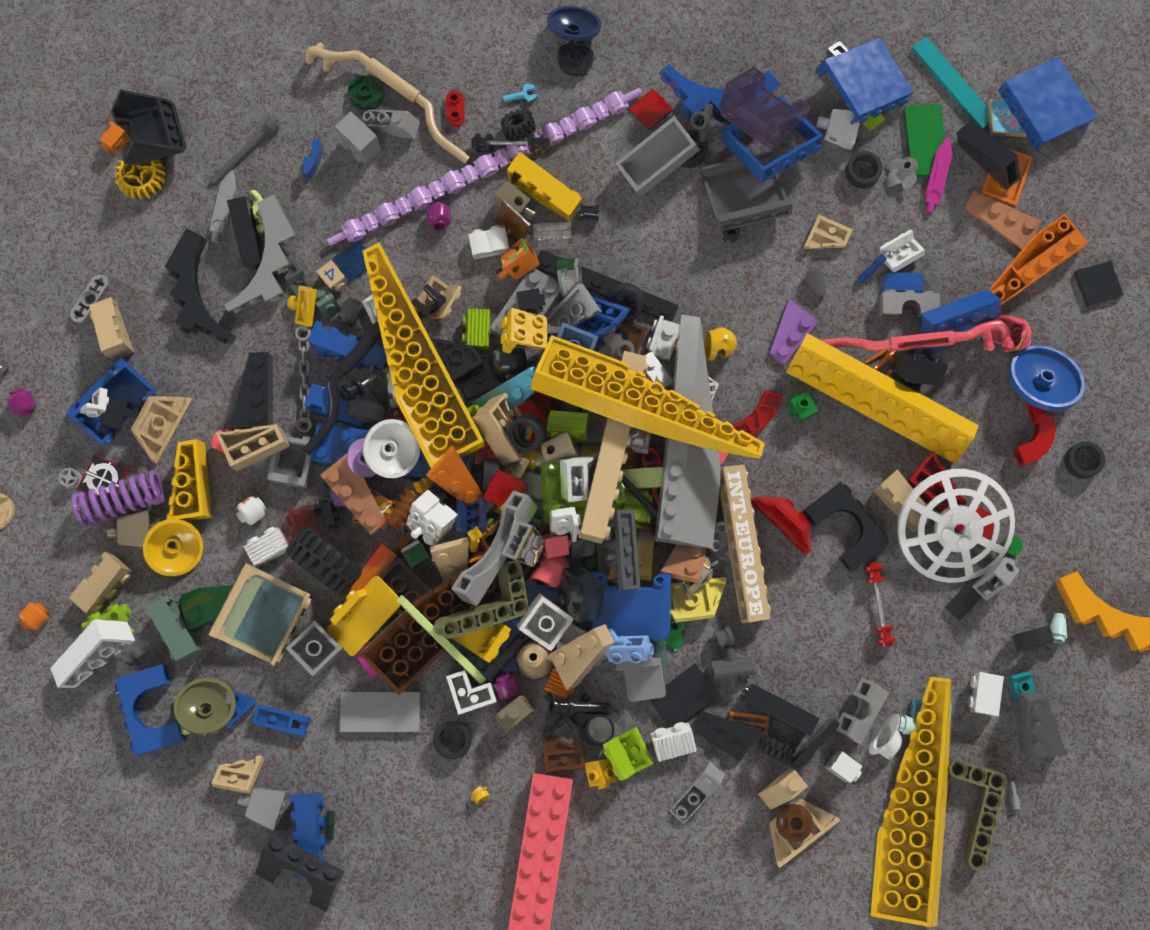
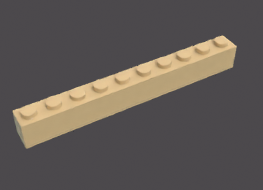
M624 351L621 358L622 362L630 365V369L636 373L638 371L644 374L647 373L649 365L646 364L647 356ZM607 418L578 538L602 544L604 538L608 539L611 527L607 525L609 519H613L615 508H612V504L618 498L619 490L616 489L617 482L621 483L624 471H620L621 465L625 464L628 453L625 452V448L630 446L632 435L629 434L630 428H634L632 426Z

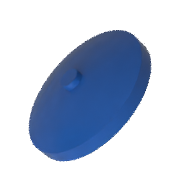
M1033 345L1019 350L1008 367L1009 380L1016 393L1026 402L1039 409L1047 411L1067 410L1080 400L1085 390L1084 376L1078 365L1069 356L1052 347Z

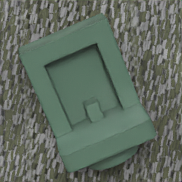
M327 286L316 291L315 304L325 319L341 310Z

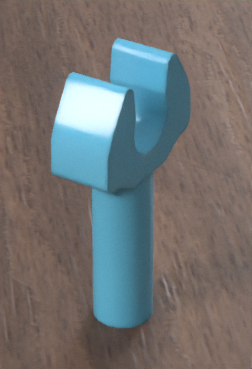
M524 84L521 92L504 95V103L521 99L526 100L528 104L533 103L538 98L537 94L528 95L527 93L534 91L535 86Z

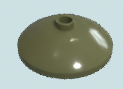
M201 678L188 683L179 691L174 701V714L179 725L186 731L198 735L215 733L224 728L231 721L236 709L235 696L231 688L224 682L214 678ZM205 710H209V711H210V712L207 713V714H204V713H203V711H205Z

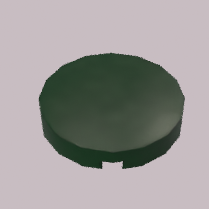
M365 75L353 79L348 87L349 100L359 109L367 110L378 106L383 101L385 95L383 84L372 75L366 77Z

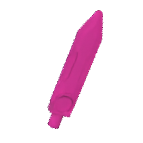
M949 137L944 140L935 154L925 193L924 203H927L925 211L927 213H933L934 206L939 204L953 155Z

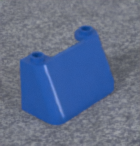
M120 357L68 408L66 414L101 445L105 442L109 444L116 437L114 435L116 429L99 423L102 414L99 417H88L86 414L80 413L81 407L86 403H92V394L99 388L107 389L109 403L119 399L129 400L131 402L129 409H131L132 406L138 408L147 401L149 396H156L155 392L157 390L129 363Z

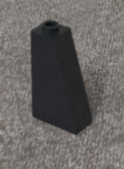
M969 122L956 133L959 146L1005 190L1021 179L1018 155L972 122Z
M246 196L227 200L242 266L249 270L258 269L263 256L252 209V200Z
M750 684L749 687L745 686L742 691L741 697H743V700L741 702L803 736H811L820 719L754 684Z

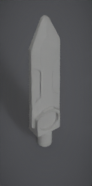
M230 170L220 182L209 230L213 233L211 241L214 243L219 242L220 235H224L230 216L227 200L234 199L237 186L233 170Z

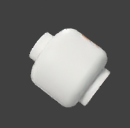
M250 496L238 504L237 509L239 512L236 515L241 523L246 522L249 525H253L265 516L264 511L266 507L258 497Z

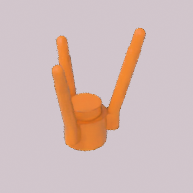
M883 350L864 363L867 365L884 355L885 357L873 367V369L877 370L886 361L892 363L896 351ZM890 369L886 376L891 377L894 371Z

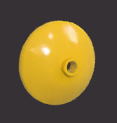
M167 519L157 523L148 531L143 541V555L147 564L155 572L165 576H179L191 571L198 564L203 554V540L199 531L191 523L181 519ZM175 542L174 547H169L168 544Z

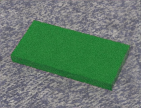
M941 104L904 106L903 112L909 157L915 158L918 162V168L915 172L916 177H928L931 174L936 151L945 140Z

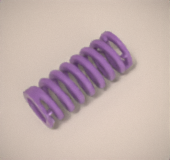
M155 470L146 472L150 478L151 486H149L146 475L144 473L139 474V482L145 494V500L141 496L136 478L134 476L129 477V485L135 497V503L131 499L126 481L123 479L119 480V489L125 501V506L121 503L116 484L113 482L109 483L108 488L115 504V510L108 501L109 495L106 487L99 486L98 492L105 508V513L101 509L100 500L95 489H89L88 491L92 507H90L84 492L73 494L72 506L78 522L82 527L92 525L91 523H99L101 519L106 521L111 516L119 517L121 513L129 514L131 510L138 511L141 507L148 508L151 503L153 505L164 503L165 494L159 475ZM150 488H152L155 496L152 495ZM91 509H94L95 516L91 513ZM80 510L83 511L84 519L79 512Z

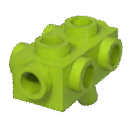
M118 603L107 607V611L102 614L98 611L89 615L88 620L82 623V628L85 630L94 619L127 622L131 618L130 614H132L130 607L127 603L118 606Z

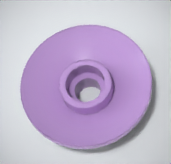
M365 438L358 439L348 449V466L357 476L371 477L376 473L369 468L365 459L362 462L360 458L363 455Z

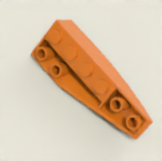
M1063 214L1032 237L989 290L1001 299L1002 306L1078 253L1088 242L1066 214Z

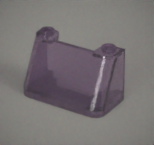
M753 66L726 83L719 110L721 115L765 147L774 149L809 114L812 105L802 99L793 102L792 106L788 105L764 88L766 83L765 76Z

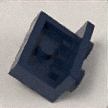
M480 498L466 505L461 499L457 500L455 513L458 514L455 523L456 531L464 537H468V539L470 537L467 533L476 526L481 533L487 531V502Z

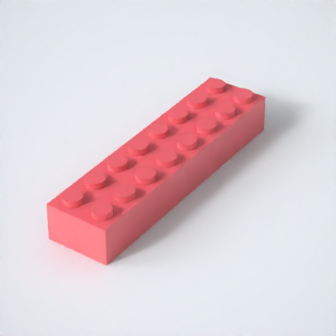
M533 773L508 930H550L573 782L571 778Z

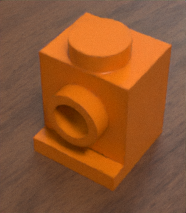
M110 121L108 123L110 125L109 129L105 130L100 138L102 142L100 147L108 153L112 151L117 155L130 137L125 130Z

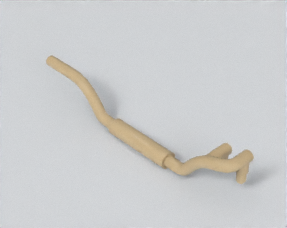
M321 42L316 46H309L307 48L305 62L312 64L317 56L323 58L322 69L325 72H329L336 61L358 60L366 66V70L412 103L416 102L425 109L428 130L432 138L441 147L465 164L470 160L471 156L448 141L439 132L435 123L432 103L420 95L421 92L379 61L369 58L364 53L356 50L345 52L325 50Z

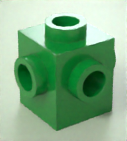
M807 391L802 394L797 392L790 397L792 400L788 403V411L792 417H796L799 424L816 415L819 411L816 407L815 398L813 395H809Z

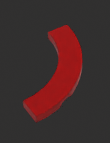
M765 389L756 409L747 418L732 426L737 431L743 430L751 436H755L771 421L781 404L784 394Z

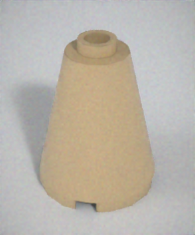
M529 640L515 655L518 671L530 679H539L546 676L553 667V662L549 656L553 651L548 650L535 640ZM535 653L537 655V659L535 661H531L529 657L531 654Z

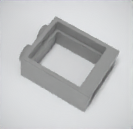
M284 433L290 444L305 446L311 439L302 436V439L294 438L295 435ZM281 451L272 454L267 474L268 481L308 489L314 464L310 460L311 454L306 455L301 478L276 473Z

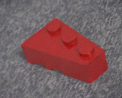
M934 451L923 460L907 479V482L913 489L928 477L946 470L938 461ZM942 481L927 488L920 497L929 503L935 497L944 493ZM951 481L952 488L958 489L955 483ZM963 495L955 496L958 505L967 504ZM948 500L941 501L934 509L941 514V512L949 507Z

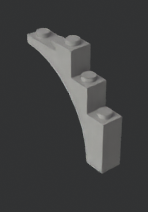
M274 194L257 202L265 229L263 257L258 271L249 285L236 298L225 304L227 311L230 313L234 312V314H237L245 309L244 306L248 304L255 305L261 302L262 297L266 302L271 301L273 304L282 299L281 296L284 295L274 274L281 275L288 271L287 268L291 265L281 245L288 246L292 244L297 236Z

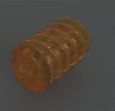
M405 487L403 490L406 494H398L401 501L393 500L396 507H388L391 513H383L386 521L399 531H401L399 524L406 525L404 518L408 519L412 503L420 497L415 491Z

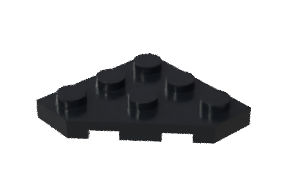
M430 338L452 382L483 364V360L471 345H461L452 341Z

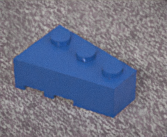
M313 383L304 403L311 413L327 418L330 410L328 389ZM338 393L339 414L337 422L365 430L366 422L354 420L346 416L349 401H345L341 394Z

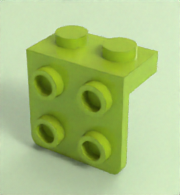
M637 727L603 744L604 754L610 760L613 772L620 781L654 764Z

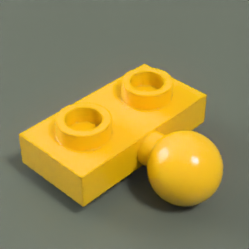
M299 286L298 297L295 295L288 297L286 301L287 307L291 310H296V324L312 327L317 289Z

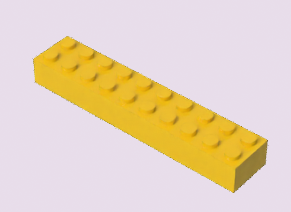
M808 333L786 370V373L926 449L934 451L954 464L957 463L973 441L979 426Z

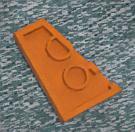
M453 445L427 473L428 478L458 500L461 499L466 505L478 500L483 495Z

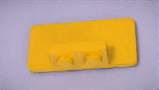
M375 576L363 589L350 592L346 596L347 601L335 608L333 611L334 615L330 619L332 623L327 627V632L350 656H354L401 606L397 602L399 596L379 576Z

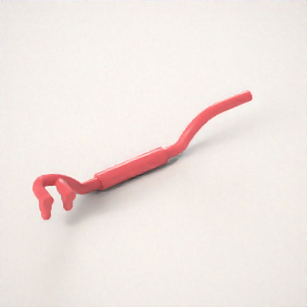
M1001 320L989 321L964 332L942 331L890 337V340L870 341L858 338L821 340L834 348L851 347L870 351L891 350V352L954 345L955 342L972 340L982 334L983 350L993 351L995 347L992 342L991 331L1000 330L1001 346L1008 349L1014 347L1010 328Z

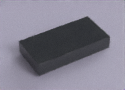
M973 579L969 580L945 606L959 621L982 598L972 587L976 583Z

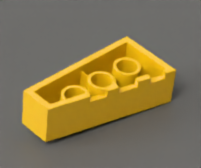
M521 152L517 154L507 168L508 181L512 185L570 222L580 208L582 198L579 193L570 190Z
M197 439L178 442L174 465L176 469L175 476L172 478L173 490L172 496L169 499L170 510L169 514H167V519H181L190 522L212 518L205 443Z

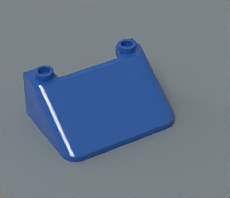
M592 572L595 577L605 584L598 618L591 621V630L606 624L608 630L612 629L618 637L648 636L650 641H664L669 637L673 596L671 574L662 573L657 575L653 580V587H640L637 590H619L617 586H608V578L604 573Z

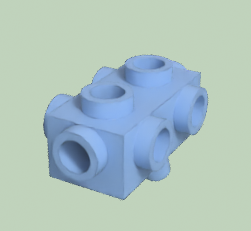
M609 629L614 640L613 645L605 653L609 662L620 664L624 661L640 663L641 661H647L648 657L653 655L654 647L650 643L648 636L618 637L612 629Z

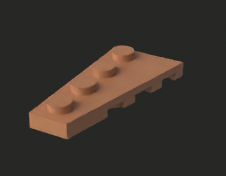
M974 190L965 206L966 210L983 223L988 224L993 231L1001 234L1007 239L1006 241L1015 245L1020 251L1037 233L1042 222Z
M347 453L320 475L370 535L386 523L365 478L357 476L349 468Z
M676 544L662 568L661 574L668 573L671 574V578L699 584L707 548Z

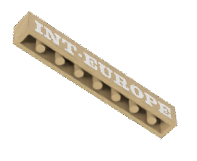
M745 464L722 467L719 487L741 623L770 619L771 608L767 601L768 590L764 583V568L761 565L760 559L761 549L757 541L758 530L754 523L755 512L751 506V490L748 488V472L745 469Z

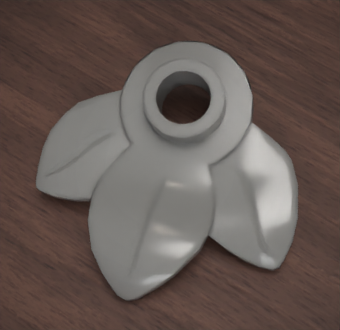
M915 158L893 159L885 166L890 172L886 180L888 187L902 184L904 190L908 192L915 185L917 180L915 172L918 168V162ZM907 163H911L909 168H905Z
M613 333L603 337L606 345L598 353L621 361L623 356L621 348L623 346H627L629 348L628 352L634 353L635 349L630 341L623 340L619 334Z

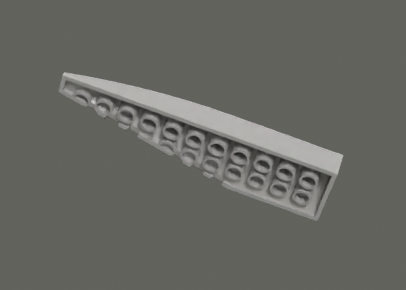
M681 314L672 390L700 406L699 409L702 411L713 413L700 317ZM666 438L654 541L713 549L721 478L718 451Z

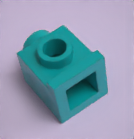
M1031 671L1006 676L1013 699H1019V693L1036 692ZM1023 683H1025L1027 689L1025 691L1022 689Z

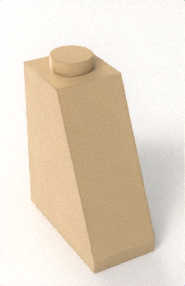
M787 769L762 789L758 795L771 810L792 800L808 786L796 770Z

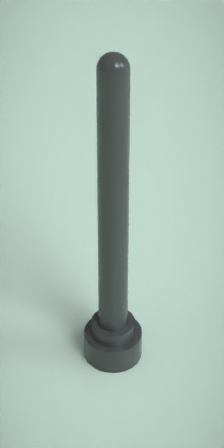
M270 118L265 120L262 126L263 129L210 178V184L215 185L267 134L275 133L279 127Z

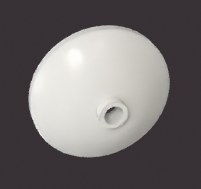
M388 419L375 424L368 431L363 443V455L369 468L377 475L386 478H398L414 468L419 459L420 446L407 423ZM386 445L390 447L388 452L385 451Z

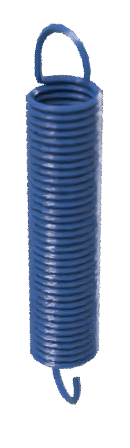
M881 254L857 277L859 282L856 285L860 282L864 283L887 260L890 254L887 257Z

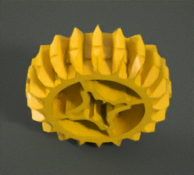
M160 159L147 162L146 164H150V166L124 164V161L118 160L120 166L115 167L117 173H114V177L120 191L124 192L126 196H131L135 200L139 197L140 200H143L144 195L147 198H150V193L157 195L156 188L162 190L160 184L165 183L163 177L166 176V173L163 171L165 167L161 164ZM139 183L141 186H131L129 184Z

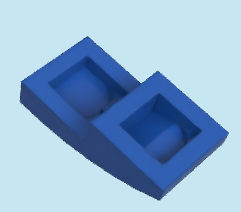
M320 139L312 140V156H304V175L307 180L312 179L321 161L323 145Z
M883 273V291L885 292V290L890 289L896 290V292L913 290L915 293L924 292V275L921 273Z

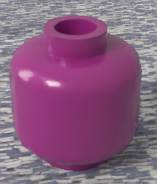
M435 202L427 208V223L431 228L442 231L451 224V210L448 205L442 202Z
M22 388L9 393L10 396L7 398V403L12 414H20L21 418L32 414L31 410L36 408V403L30 391H25Z
M508 671L498 674L493 682V688L498 699L508 703L514 701L522 689L517 676Z

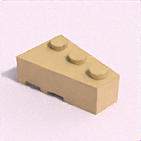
M110 297L89 305L91 310L89 315L95 326L101 352H103L105 357L108 356L114 361L134 353L117 303Z
M507 393L489 399L472 418L502 465L520 460L525 452L518 450L509 438V425L512 423V416L515 414L508 407L506 401L508 398Z
M277 424L252 427L251 429L216 432L230 467L236 471L290 447L283 430Z
M896 470L873 492L899 518L901 508L913 488L901 473ZM920 497L916 499V502L925 507L928 505ZM911 508L906 526L915 533L918 531L921 513Z
M107 552L102 554L103 560L99 566L94 565L92 567V575L87 580L83 579L69 597L86 614L91 615L100 611L105 600L111 599L117 593L116 589L121 584L127 583L131 578L130 574L133 571L117 556Z
M606 624L592 629L549 654L566 690L578 686L585 675L592 670L595 663L613 645L614 640Z

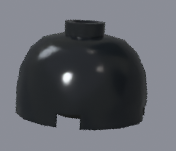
M514 348L510 354L504 353L503 349L491 352L489 354V365L493 373L498 377L504 378L506 381L522 373L527 365L525 349Z

